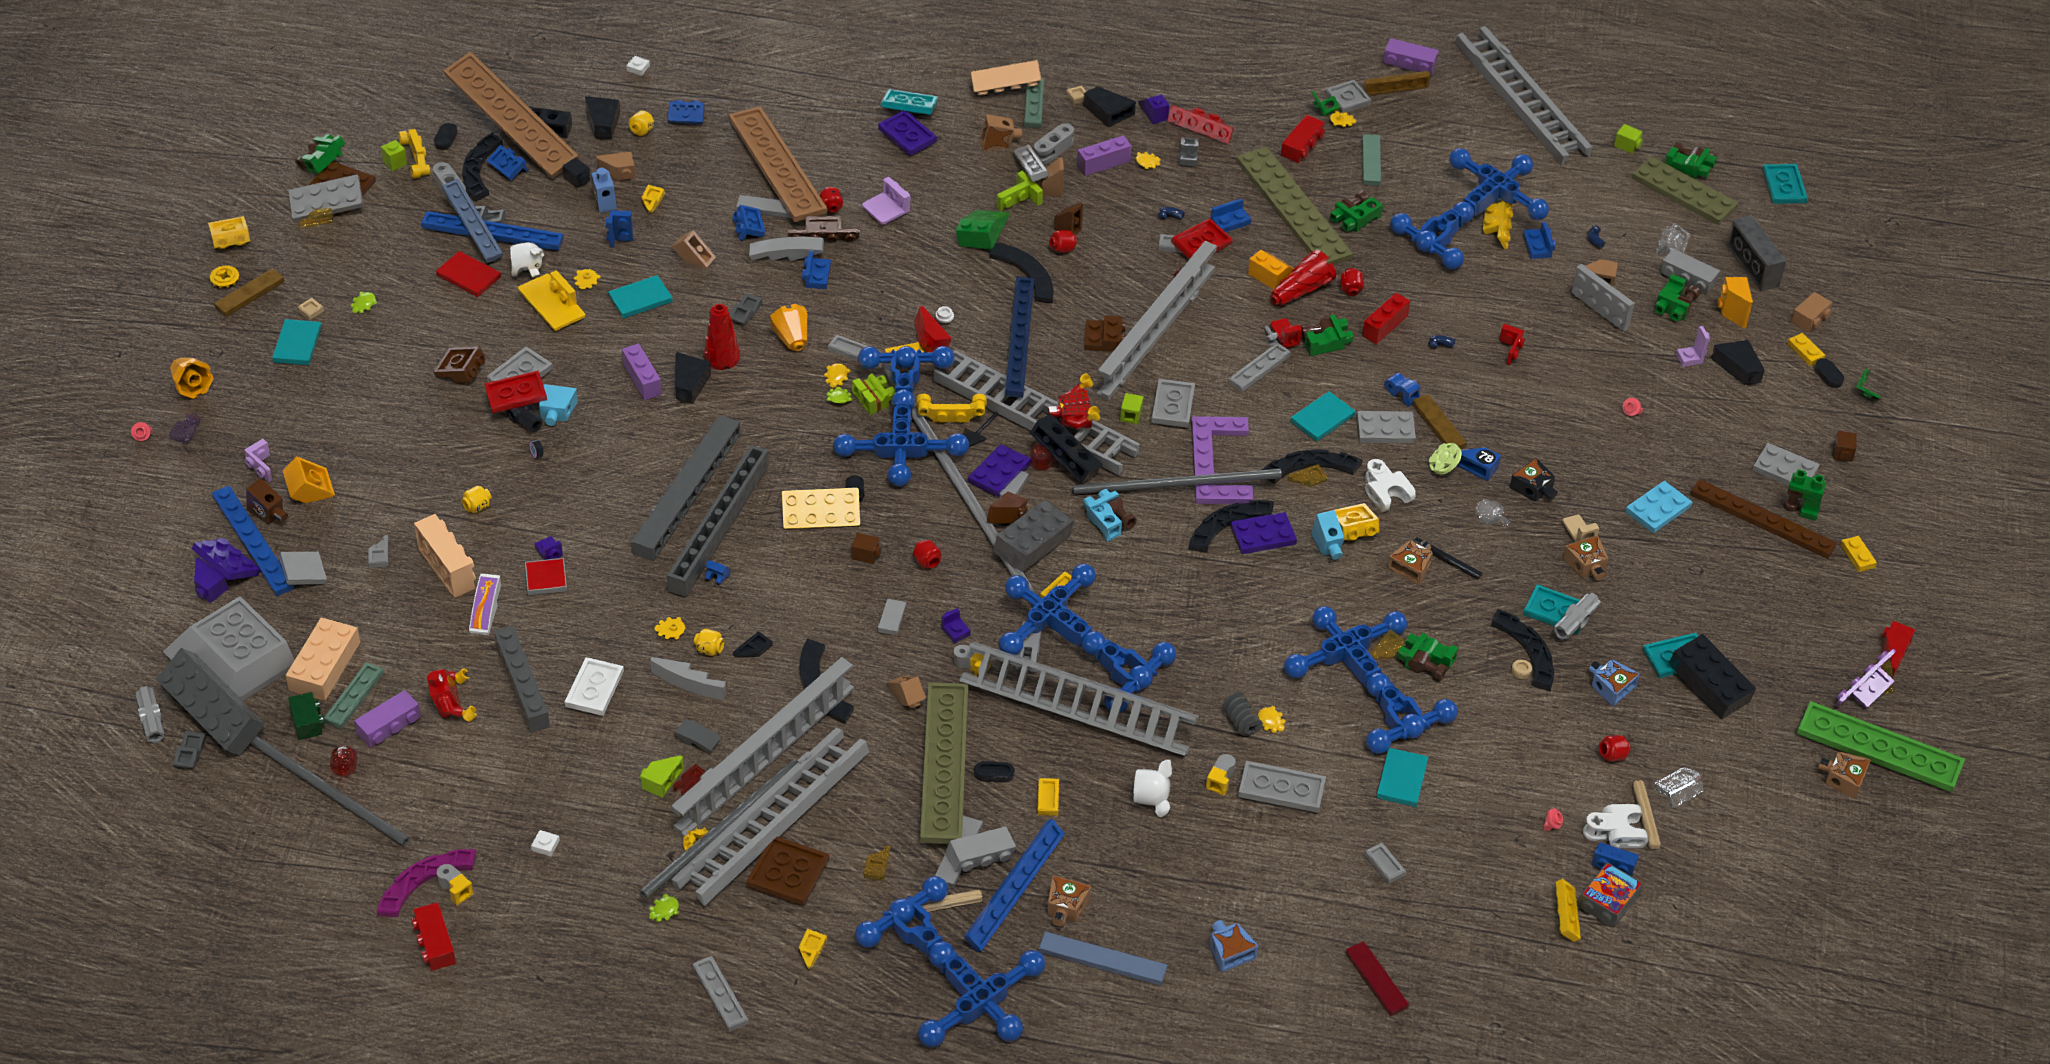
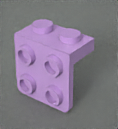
M887 177L883 179V193L863 202L862 207L883 225L909 212L911 197L897 182Z

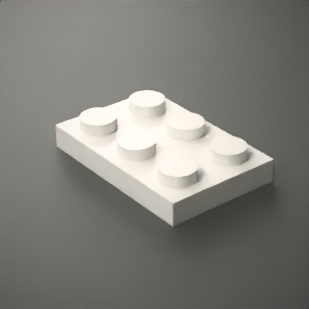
M586 657L565 700V707L603 716L622 677L624 666Z

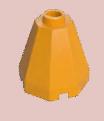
M791 304V308L787 309L786 306H783L770 315L771 321L769 324L771 329L789 349L800 351L807 345V311L805 307Z
M178 358L172 362L170 367L177 392L193 399L198 397L197 395L200 393H206L214 379L210 373V366L194 358Z

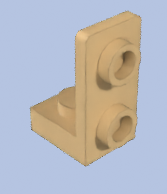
M1580 515L1563 518L1562 522L1575 542L1598 536L1599 527L1596 523L1586 525Z

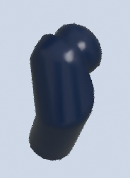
M1161 207L1158 216L1166 219L1167 215L1182 220L1185 212L1174 207Z
M1593 225L1588 231V239L1595 246L1602 249L1606 242L1599 237L1600 227Z
M1432 335L1429 338L1428 345L1437 348L1439 343L1453 348L1456 340L1444 335Z

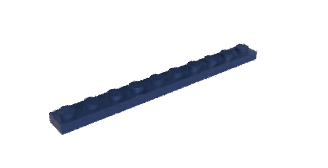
M1016 278L1005 396L1023 398L1034 289L1033 278Z

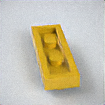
M1562 878L1556 881V896L1558 898V914L1560 917L1559 928L1563 936L1576 942L1581 939L1576 891L1574 886Z

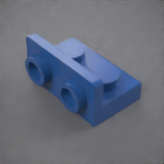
M682 100L669 101L668 122L703 124L704 103L696 100L691 102H684Z
M500 145L487 159L489 164L511 181L522 169L526 172L529 171L525 165L527 162L520 156L515 157L516 154L509 147L505 149Z
M1242 199L1211 209L1210 219L1224 232L1251 224L1250 216L1243 209L1244 201Z
M740 205L737 211L734 212L733 221L739 240L743 241L747 234L758 237L765 235L766 231L758 208Z
M610 210L609 217H606V228H609L607 230V241H610L611 247L615 246V240L633 241L632 211Z
M1546 221L1542 222L1541 229L1523 230V238L1531 259L1552 258L1556 244L1555 240H1552L1551 229L1548 228Z
M809 251V256L805 257L804 268L806 269H803L802 272L805 288L827 289L831 259L813 258V251Z
M1599 842L1591 865L1602 869L1608 862L1632 877L1639 855Z

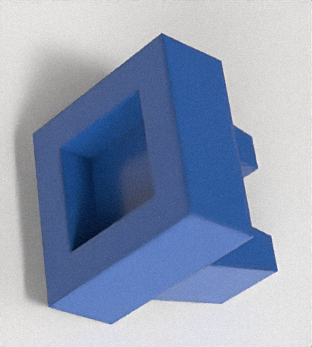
M708 560L705 578L711 581L712 577L717 575L716 582L722 584L724 579L729 577L731 570L722 564Z

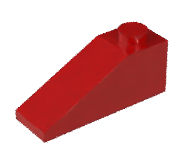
M920 306L914 320L919 344L926 352H933V350L940 346L949 347L952 338L924 306Z
M1894 620L1890 627H1885L1882 637L1885 638L1882 645L1883 652L1887 651L1889 653L1892 649L1896 651L1885 663L1887 674L1892 679L1915 632V629Z

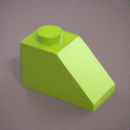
M679 755L651 762L641 772L642 789L663 798L684 770L683 757Z

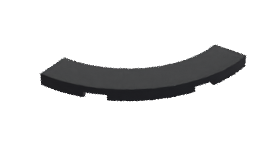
M493 132L477 142V145L473 150L469 151L463 163V183L468 195L474 202L489 196V190L485 187L480 177L481 168L488 156L500 145L503 146V141Z
M996 242L993 249H990L989 258L1020 267V270L1028 278L1034 279L1035 301L1053 303V284L1042 264L1018 248Z
M1313 449L1286 454V457L1273 460L1262 470L1281 469L1283 478L1301 469L1319 467L1340 470L1353 476L1361 467L1363 460L1342 452L1338 454L1328 452L1329 450ZM1281 478L1266 480L1276 484Z
M1251 500L1249 503H1234L1216 510L1206 517L1202 524L1195 529L1190 539L1188 550L1207 553L1215 536L1230 526L1232 521L1271 515L1274 501Z
M1497 609L1491 627L1507 633L1523 646L1533 666L1534 675L1531 686L1551 692L1554 668L1552 655L1546 643L1531 626L1525 625L1518 617Z
M808 638L800 656V677L804 689L821 675L820 661L825 651V644ZM842 700L826 715L846 724L854 711V706Z

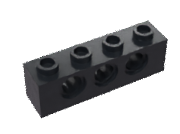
M528 106L560 138L568 137L572 127L571 112Z
M1052 414L1037 420L1030 431V434L1081 484L1095 477L1103 465Z

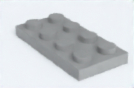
M358 174L289 190L294 223L364 207Z
M1580 264L1577 266L1571 293L1622 331L1629 329L1634 302L1584 265Z
M1246 761L1238 797L1319 813L1326 776Z

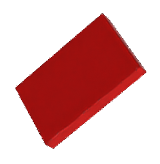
M1210 218L1177 234L1171 239V243L1189 259L1204 241L1216 245V252L1231 245L1233 239Z
M458 251L436 270V276L479 297L501 278V272Z
M539 370L484 384L492 413L547 400Z

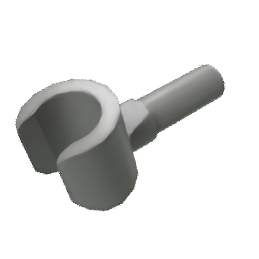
M1265 326L1264 328L1268 333V336H1266L1267 344L1272 346L1278 343L1276 340L1278 334L1273 333L1269 326Z

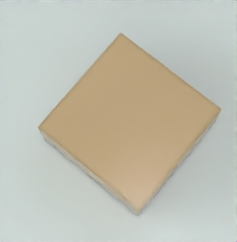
M1081 85L1068 89L1066 94L1073 104L1084 102V92L1086 90Z
M311 298L299 305L298 311L311 320L324 312V308Z

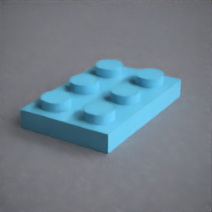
M1663 481L1628 505L1625 512L1654 534L1692 506V501L1666 481Z

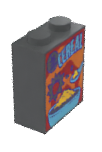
M1607 862L1582 892L1578 907L1597 917L1603 923L1615 927L1640 896L1643 883Z

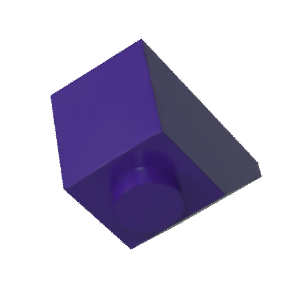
M1162 94L1138 101L1139 106L1152 124L1167 121L1169 103Z
M200 558L195 560V592L201 599L204 598L211 603L228 590L226 578Z

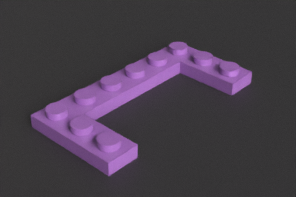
M1192 416L1195 476L1214 474L1212 435L1248 436V417ZM1215 483L1195 485L1196 504H1242L1253 500L1252 485H1215Z

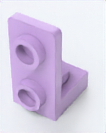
M1703 326L1698 328L1693 347L1677 349L1676 356L1682 367L1703 363L1704 357L1707 354V345L1710 342L1709 333L1705 331Z
M261 439L244 450L246 457L244 460L247 466L253 468L260 478L271 482L270 468L262 462V460L270 456L268 443Z

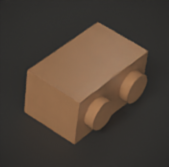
M1814 292L1794 309L1791 323L1809 333L1814 328H1818L1824 319L1829 318L1832 310H1830L1832 302Z

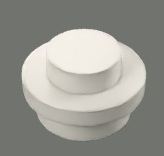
M940 307L936 312V319L941 323H949L954 318V313L949 307Z

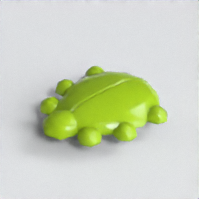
M360 292L357 298H353L355 303L351 304L352 312L363 313L364 310H370L372 305L377 304L374 294Z
M836 387L835 390L830 389L826 393L829 396L826 400L834 403H845L851 401L852 398L849 397L851 393H847V389L842 390L841 387Z
M664 894L660 900L656 899L654 901L655 906L649 908L651 911L649 918L652 920L656 919L657 922H660L662 918L669 920L670 916L679 913L678 900L667 894Z

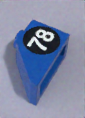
M1485 447L1461 450V459L1457 464V467L1489 481L1499 468L1501 455Z

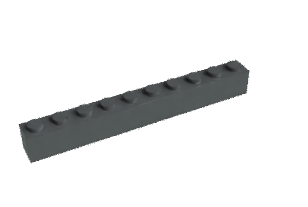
M719 415L717 420L712 422L710 430L703 435L699 446L694 448L692 456L686 460L683 469L678 471L676 479L673 483L669 484L665 495L660 497L656 508L651 510L647 521L642 523L638 534L633 536L631 541L633 555L655 561L741 435L740 421Z
M750 445L668 573V591L687 596L708 560H710L768 468V450Z

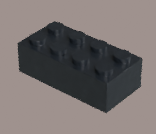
M1704 634L1676 649L1669 661L1671 668L1721 720L1748 704L1756 691V688Z

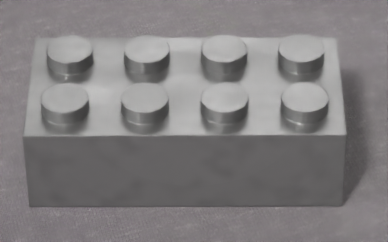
M1752 215L1734 219L1726 246L1760 291L1780 287L1786 265L1785 257L1778 251L1776 245L1772 243L1767 233L1762 230Z
M1044 500L997 534L993 552L1023 572L1070 537L1074 520Z

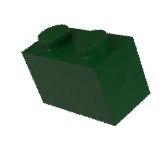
M309 692L288 697L298 740L322 735L321 726H325L323 715H318L317 711H321L319 700L314 699L313 693Z

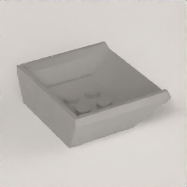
M241 596L190 626L163 651L171 660L180 648L195 653L242 701L286 675L295 661L287 641Z

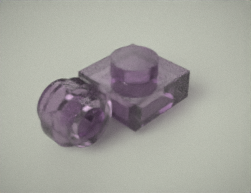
M194 412L188 413L185 416L184 422L178 421L170 431V439L187 444L196 431L195 427L200 423V416Z

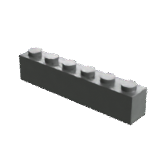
M509 626L495 630L496 648L530 733L550 728L547 708L514 627Z

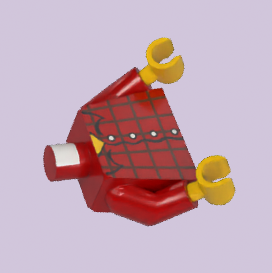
M1087 373L1083 374L1080 377L1081 384L1078 383L1067 393L1058 396V406L1048 407V415L1052 414L1054 417H1059L1064 427H1071L1077 430L1092 428V420L1098 421L1100 419V410L1097 406L1091 407L1087 390H1084L1085 387L1090 388L1093 386L1091 377Z
M438 669L430 672L427 676L431 698L442 718L451 715L463 716L466 721L470 722L477 716L475 707L469 706L466 710H463L460 705L456 682L463 684L469 679V677L464 676L468 672L466 669H461L456 674L454 671Z

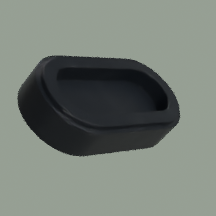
M445 123L441 125L434 138L435 148L446 150L451 147L458 134L455 124Z
M1828 359L1817 360L1815 371L1824 382L1833 388L1841 387L1844 382V375L1834 363Z
M981 761L974 766V777L982 782L1006 783L1014 778L1015 769L1012 764L1007 762Z

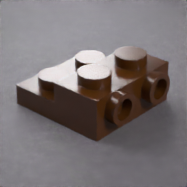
M1104 315V320L1086 319L1084 350L1113 352L1125 338V334H1122V332H1125L1126 321H1122V316Z
M479 346L449 347L434 370V374L436 377H452L454 382H470L473 377L477 376L478 368L485 363L486 359Z

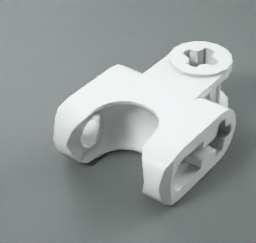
M1372 459L1368 462V471L1365 474V479L1368 483L1365 485V490L1380 512L1389 510L1391 505L1390 497L1392 496L1402 499L1405 503L1415 500V489L1401 471L1392 473L1380 459Z
M1612 804L1604 807L1602 813H1590L1586 819L1587 824L1583 829V834L1587 839L1591 841L1609 840L1610 846L1616 848H1642L1648 842L1647 832L1644 829L1634 828L1630 825L1631 823H1637L1642 816L1641 807L1636 804Z

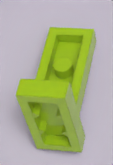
M1024 171L1017 173L1016 186L997 194L996 207L1002 211L1028 198L1038 206L1043 203V190L1035 182H1032Z

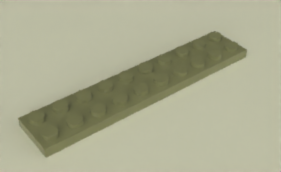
M1267 146L1236 156V162L1309 253L1314 250H1320L1329 257L1326 262L1328 264L1333 263V265L1353 258L1351 250Z
M928 683L920 843L949 844L951 840L962 838L968 684Z

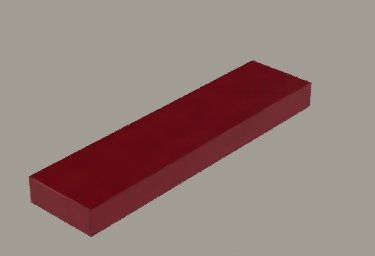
M1364 941L1346 948L1345 954L1390 1016L1409 1008L1408 1001Z

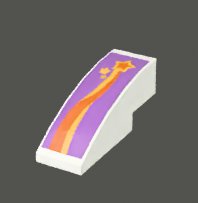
M480 574L472 608L469 633L489 635L498 606L497 598L501 588L499 575Z

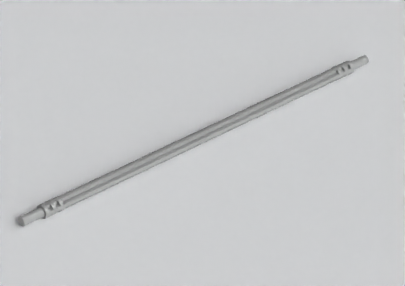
M883 363L881 367L888 376L887 380L895 389L896 383L892 382L891 367L888 363ZM915 404L911 416L921 433L926 434L928 440H938L924 416L918 414V407ZM933 450L994 547L998 534L992 523L987 522L988 516L945 450ZM1001 558L1012 576L1020 575L1027 579L1023 572ZM1029 582V589L1034 592L1035 590Z

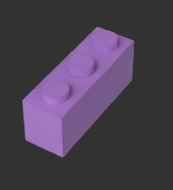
M1390 38L1385 49L1383 63L1416 72L1429 71L1432 75L1437 64L1439 50Z
M1123 135L1079 149L1077 166L1086 176L1130 162L1132 146Z
M640 344L623 348V365L643 399L647 400L661 395L660 378Z
M404 690L354 720L356 733L371 748L420 718L419 704Z

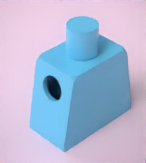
M543 384L547 400L539 403L540 417L545 419V423L550 426L555 425L556 421H567L578 402L577 389Z
M1335 510L1317 514L1311 532L1316 545L1322 555L1330 554L1333 560L1341 558L1343 556L1341 548L1344 535Z

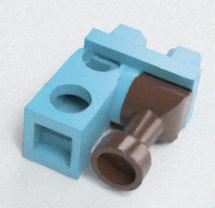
M1107 489L1099 492L1097 500H1094L1091 496L1085 498L1084 507L1087 510V518L1101 530L1103 538L1108 542L1121 535L1122 526L1125 529L1132 528L1136 524L1137 519L1132 514L1125 512L1123 500L1118 497L1119 494L1116 491L1110 493Z

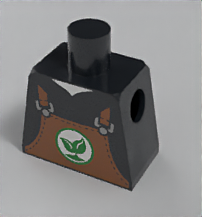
M1537 458L1512 475L1510 488L1532 501H1537L1543 496L1553 500L1558 493L1553 488L1555 476Z

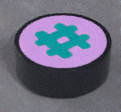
M538 439L529 441L532 456L535 459L542 457L544 452L541 442Z

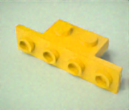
M1502 200V202L1491 204L1485 209L1483 231L1485 235L1498 231L1499 241L1504 249H1508L1514 204H1508Z

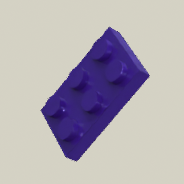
M904 110L878 123V129L910 156L937 142V136Z
M1000 444L968 476V483L999 497L1008 484L1021 471L1024 472L1031 465V458Z
M1286 512L1231 522L1230 527L1241 554L1297 544V538Z
M224 538L204 540L193 544L192 550L228 580L258 576L260 568Z

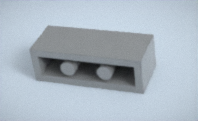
M1673 248L1663 259L1660 273L1668 277L1674 274L1686 279L1685 285H1695L1700 289L1701 293L1708 295L1718 282L1720 270Z
M1005 826L951 840L946 853L955 872H966L974 867H985L993 862L1009 860L1012 858L1016 846Z

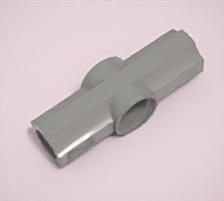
M1587 593L1576 605L1572 604L1567 609L1564 617L1554 626L1553 631L1556 633V636L1561 640L1568 639L1578 628L1582 629L1593 612L1600 606L1601 601L1598 599V596L1594 593Z
M141 687L136 692L141 724L144 726L147 742L159 743L165 738L159 705L156 703L153 688Z

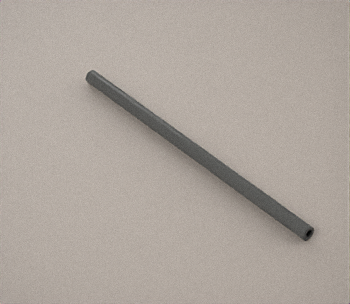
M1281 469L1082 484L1073 485L1074 495L1099 493L1104 489L1113 492L1282 478Z
M257 735L250 742L251 745L402 846H406L409 843L410 838Z
M791 760L639 891L641 897L647 899L704 850L792 769L797 762Z

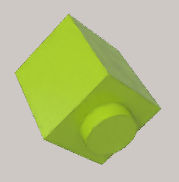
M1624 124L1616 134L1614 146L1633 154L1642 145V131Z
M397 140L381 146L383 163L392 172L407 165L405 148Z
M1125 393L1121 407V422L1139 424L1144 396Z

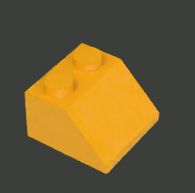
M1260 250L1249 259L1248 274L1274 290L1294 268L1272 254Z
M1725 277L1724 284L1721 285V297H1718L1717 306L1721 309L1722 316L1740 327L1746 328L1753 304L1747 277Z
M296 456L283 470L289 495L293 500L310 503L331 498L335 495L327 468Z

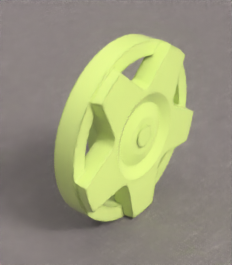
M1454 443L1441 444L1429 458L1431 470L1439 475L1453 470L1461 459V449Z

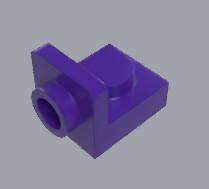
M552 536L534 543L536 551L543 560L557 559L563 556L561 542H556Z
M958 608L942 615L941 629L953 643L971 636V630L961 620Z

